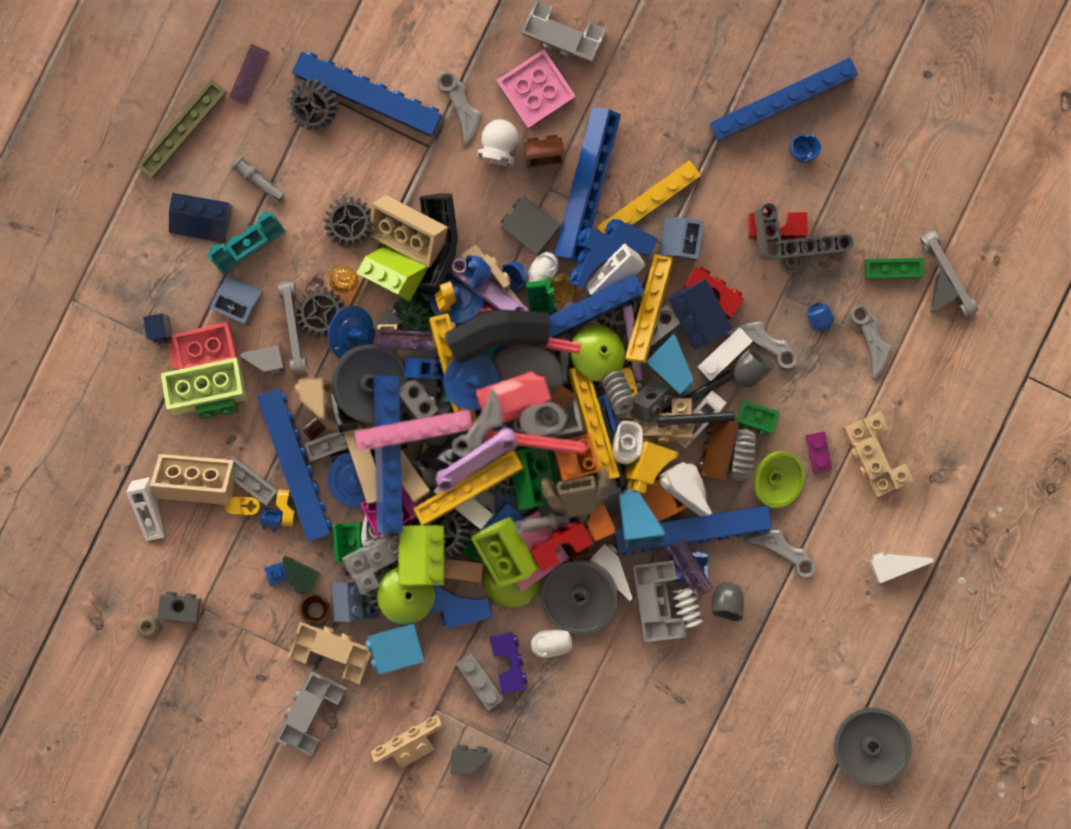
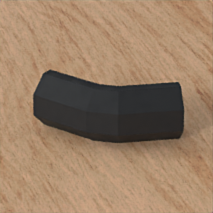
M451 193L419 197L421 213L448 227L444 246L431 267L427 269L416 289L426 295H435L440 291V285L444 283L456 255L458 234Z
M501 309L483 313L445 333V337L455 361L461 364L495 346L504 344L547 346L550 341L551 323L548 314L545 312Z

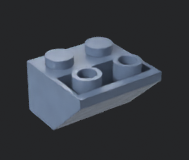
M665 217L659 255L697 261L705 221Z
M228 275L218 289L210 309L248 326L263 290Z
M354 581L332 583L334 621L350 622L378 618V610L374 609L375 604H369V600L372 597H366V594L361 595Z

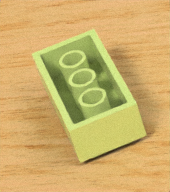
M237 357L161 373L166 409L171 416L194 412L197 405L231 398L235 402L247 400L242 368Z

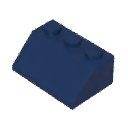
M172 193L169 208V233L226 243L232 205L229 202Z
M707 278L672 293L668 299L694 350L712 343L732 330V326Z

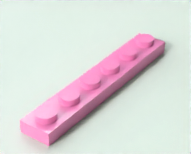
M470 410L354 431L357 451L470 430L473 425Z

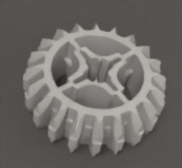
M746 429L737 430L730 459L729 474L731 479L747 481L751 476L755 450V434L753 431Z

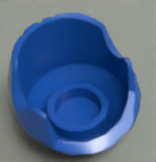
M466 256L464 275L471 278L470 287L476 289L485 285L491 278V267L479 256Z

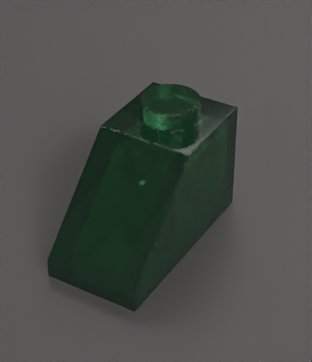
M285 555L283 562L290 585L295 587L294 591L301 595L309 594L320 572Z

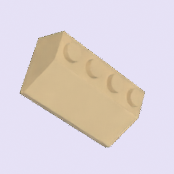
M387 195L372 203L370 222L375 223V226L369 225V229H372L374 233L368 232V236L428 268L431 267L445 244L448 227Z
M323 378L299 380V384H296L295 387L296 396H299L300 400L320 418L332 420V407L329 395L331 394L330 381Z
M159 454L150 484L154 498L229 505L234 487V460Z

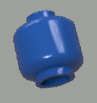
M822 302L811 305L808 308L809 311L806 313V317L812 329L820 330L821 332L829 330L835 320L829 305L822 304Z

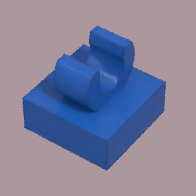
M264 508L259 523L263 524L262 529L265 530L267 526L273 527V532H275L281 523L283 512Z
M283 562L264 568L270 586L289 580Z

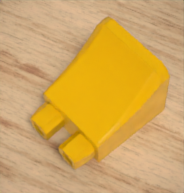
M642 442L640 456L634 462L624 466L623 471L627 483L624 490H634V492L645 494L647 485H653L662 468L678 458L679 453L650 442Z

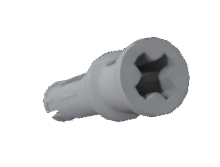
M242 155L239 156L231 166V169L238 171L244 176V180H250L278 203L285 193L257 172V167L247 163Z
M560 512L555 515L552 513L547 514L543 518L517 521L515 523V531L518 534L542 529L553 531L559 527L565 529L566 525L570 523V517L567 516L566 512Z

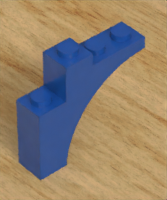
M612 219L607 224L606 234L593 228H585L581 231L578 238V246L584 248V250L578 256V264L570 275L571 281L569 284L583 288L591 273L600 264L609 259L623 244H626L637 253L651 256L658 238L617 219Z
M440 585L434 586V604L428 614L443 610V614H440L443 626L447 625V629L493 616L488 597L479 599L461 597L447 591Z

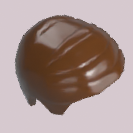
M311 593L300 600L298 612L299 616L306 623L319 625L328 620L331 607L327 599L321 595Z

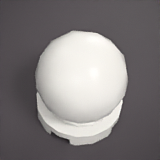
M494 120L486 125L482 132L484 148L478 149L476 157L479 160H483V157L488 158L491 164L508 166L509 164L513 166L515 158L511 156V153L516 150L519 143L517 128L506 120Z

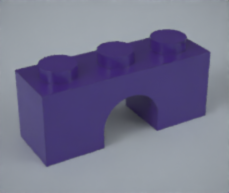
M513 631L490 636L493 655H505L511 661L510 669L498 674L502 694L524 690V684H528L526 673L521 672L520 666L524 664L522 655L518 654L516 649L519 646L518 636L513 635Z

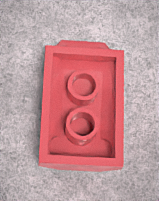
M229 322L173 334L172 340L168 344L172 367L178 370L237 357L234 335Z
M533 372L476 390L483 411L488 401L490 390L492 388L495 389L501 405L502 423L520 418L522 412L528 407L548 403L551 400L544 377H540Z

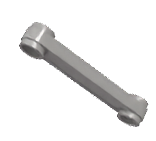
M935 231L923 235L920 238L922 246L927 252H931L941 272L946 275L959 294L956 298L959 302L958 309L964 318L973 316L979 311L978 305L973 298L968 297L940 247L941 240Z
M294 281L282 282L278 284L280 298H284L293 356V359H290L291 373L296 375L308 372L306 358L302 357L297 319L295 317L293 297H296V287Z

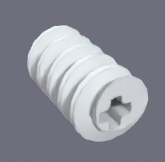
M682 588L671 591L678 594L673 600L679 601L675 607L681 608V610L676 615L683 617L685 629L702 623V619L696 618L701 615L700 611H695L699 604L693 603L698 599L697 596H692L696 589Z

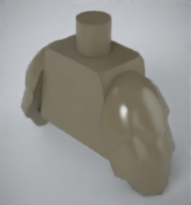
M605 468L600 469L595 482L594 476L557 482L556 487L552 481L545 478L541 482L542 494L547 499L549 506L561 513L566 512L568 517L576 516L579 522H585L589 518L588 514L595 512V506L603 504L608 497L611 480L608 470Z

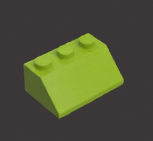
M384 246L365 256L357 274L410 302L428 267Z
M511 517L496 522L471 537L499 588L527 579L539 568L522 536L515 531V524Z
M402 526V533H399L398 585H443L444 526Z

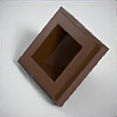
M315 417L308 421L301 430L313 440L326 427Z

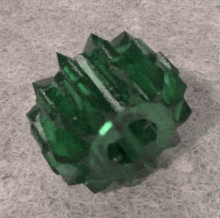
M413 302L410 305H406L399 315L402 318L399 323L404 324L403 330L408 329L409 335L415 333L416 336L428 331V327H430L429 318H432V315L427 313L429 308L424 309L423 303L417 305Z

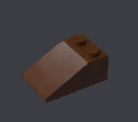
M549 135L543 140H538L535 137L529 138L527 142H524L527 168L565 163V149L562 137Z

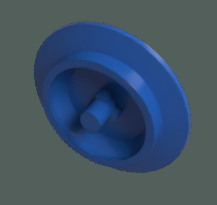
M448 273L443 284L451 282L456 301L450 306L451 311L440 313L435 295H430L429 297L430 306L436 316L449 314L451 323H465L476 317L483 307L485 300L451 273Z
M347 306L339 310L332 318L328 330V341L332 352L339 359L346 352L357 346L372 345L374 324L367 311L358 306Z
M480 354L461 364H458L454 359L445 371L444 389L448 398L458 407L467 410L481 409L476 390L499 383V373L495 365L488 358Z
M348 452L339 456L332 463L328 472L329 489L340 503L351 507H361L360 503L366 501L351 454Z

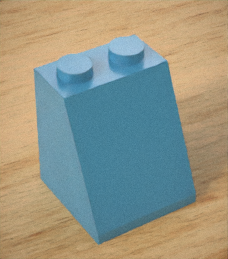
M673 334L645 365L667 386L671 387V390L676 395L681 393L684 395L693 387L690 384L693 381V377L677 338Z
M626 490L622 492L623 494H619L625 548L664 543V530L640 493L634 492V490Z
M414 624L401 625L368 636L369 640L366 641L369 652L373 651L374 659L371 660L374 671L378 670L379 675L424 662Z

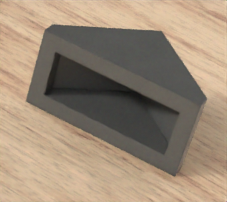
M942 272L936 274L930 312L939 310L959 296L949 279Z

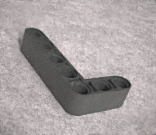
M766 203L758 206L754 211L759 256L765 261L837 254L849 251L853 247V239L848 234L781 241L778 213L775 205ZM764 208L768 211V217H765L763 214ZM766 227L769 228L771 232L770 237L766 235ZM840 239L844 242L843 248L839 244ZM822 241L826 243V250L822 248ZM804 243L809 247L808 252L804 250ZM786 245L791 249L790 254L786 251ZM768 247H771L773 250L772 256L768 253Z

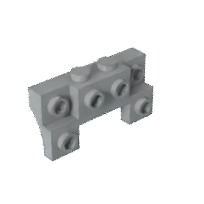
M535 0L521 35L538 41L542 44L541 47L546 50L552 51L554 49L559 51V54L563 57H578L592 63L607 28H602L589 21L583 34L581 31L549 19L554 7Z
M399 533L381 534L380 539L376 541L370 540L363 544L364 547L342 558L361 595L379 587L373 572L399 559Z
M674 560L634 565L633 571L644 641L653 642L686 637L683 618L671 619L666 581L677 579Z
M312 670L302 690H297L293 698L296 701L292 708L289 706L284 715L287 719L276 741L312 756L321 738L307 731L324 699L338 705L347 687Z

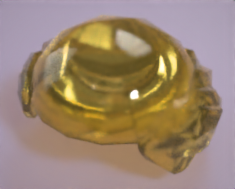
M346 265L335 266L329 272L328 280L330 287L337 293L349 294L358 287L359 278L351 267Z
M559 274L550 281V287H554L555 298L553 300L557 303H567L575 298L577 287L569 284L571 281L570 275Z

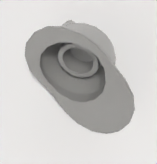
M549 402L526 408L520 417L522 429L527 434L533 436L560 431L566 422L563 409L557 404Z

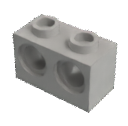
M667 305L664 308L661 306L655 328L656 333L653 335L650 346L652 350L682 327L676 315ZM667 316L671 318L670 323H661V319L663 317Z
M410 379L399 388L400 404L412 420L431 417L438 411V408L435 406L437 405L435 399L427 395L424 391L426 388L423 383L416 379ZM410 388H413L415 391L413 398H410L408 395ZM422 403L426 405V411L424 413H421L420 411V405Z

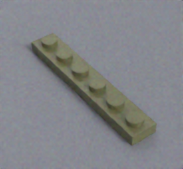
M211 79L137 166L153 179L227 92Z

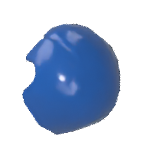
M801 134L791 141L789 149L791 156L796 161L809 163L819 155L821 144L815 135L806 136Z
M509 262L502 265L503 269L501 272H506L511 279L510 289L516 291L524 288L528 281V271L524 265L519 262Z

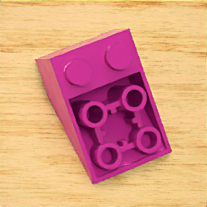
M401 484L402 526L419 520L413 508L424 503L425 499L423 497L415 503ZM364 501L360 505L377 538H379L384 533H377L376 503L367 505V502Z

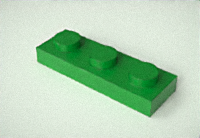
M923 258L865 259V279L924 277Z

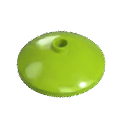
M595 324L586 326L577 332L572 342L580 343L581 350L579 354L570 352L574 367L583 377L591 381L602 382L604 376L615 371H621L625 361V349L620 337L612 329ZM601 347L605 349V353L601 351Z
M787 451L774 452L762 460L755 472L754 491L763 504L773 508H780L792 503L798 497L805 481V470L801 460L796 455Z
M487 566L484 572L483 580L487 594L495 603L507 608H517L528 604L537 595L541 584V579H539L523 591L520 590L516 582L499 588Z
M399 567L390 570L381 579L377 589V602L380 610L389 620L399 624H413L426 617L432 609L435 599L434 586L398 585ZM410 592L411 598L407 600L405 594Z

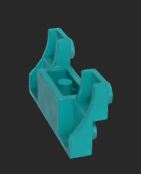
M267 211L258 216L259 220L256 221V225L253 224L247 227L240 236L232 237L228 244H216L209 249L210 252L207 256L222 274L287 232L272 211L270 213Z

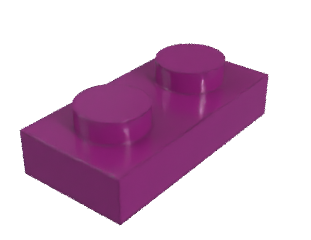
M825 431L805 435L812 472L832 469Z

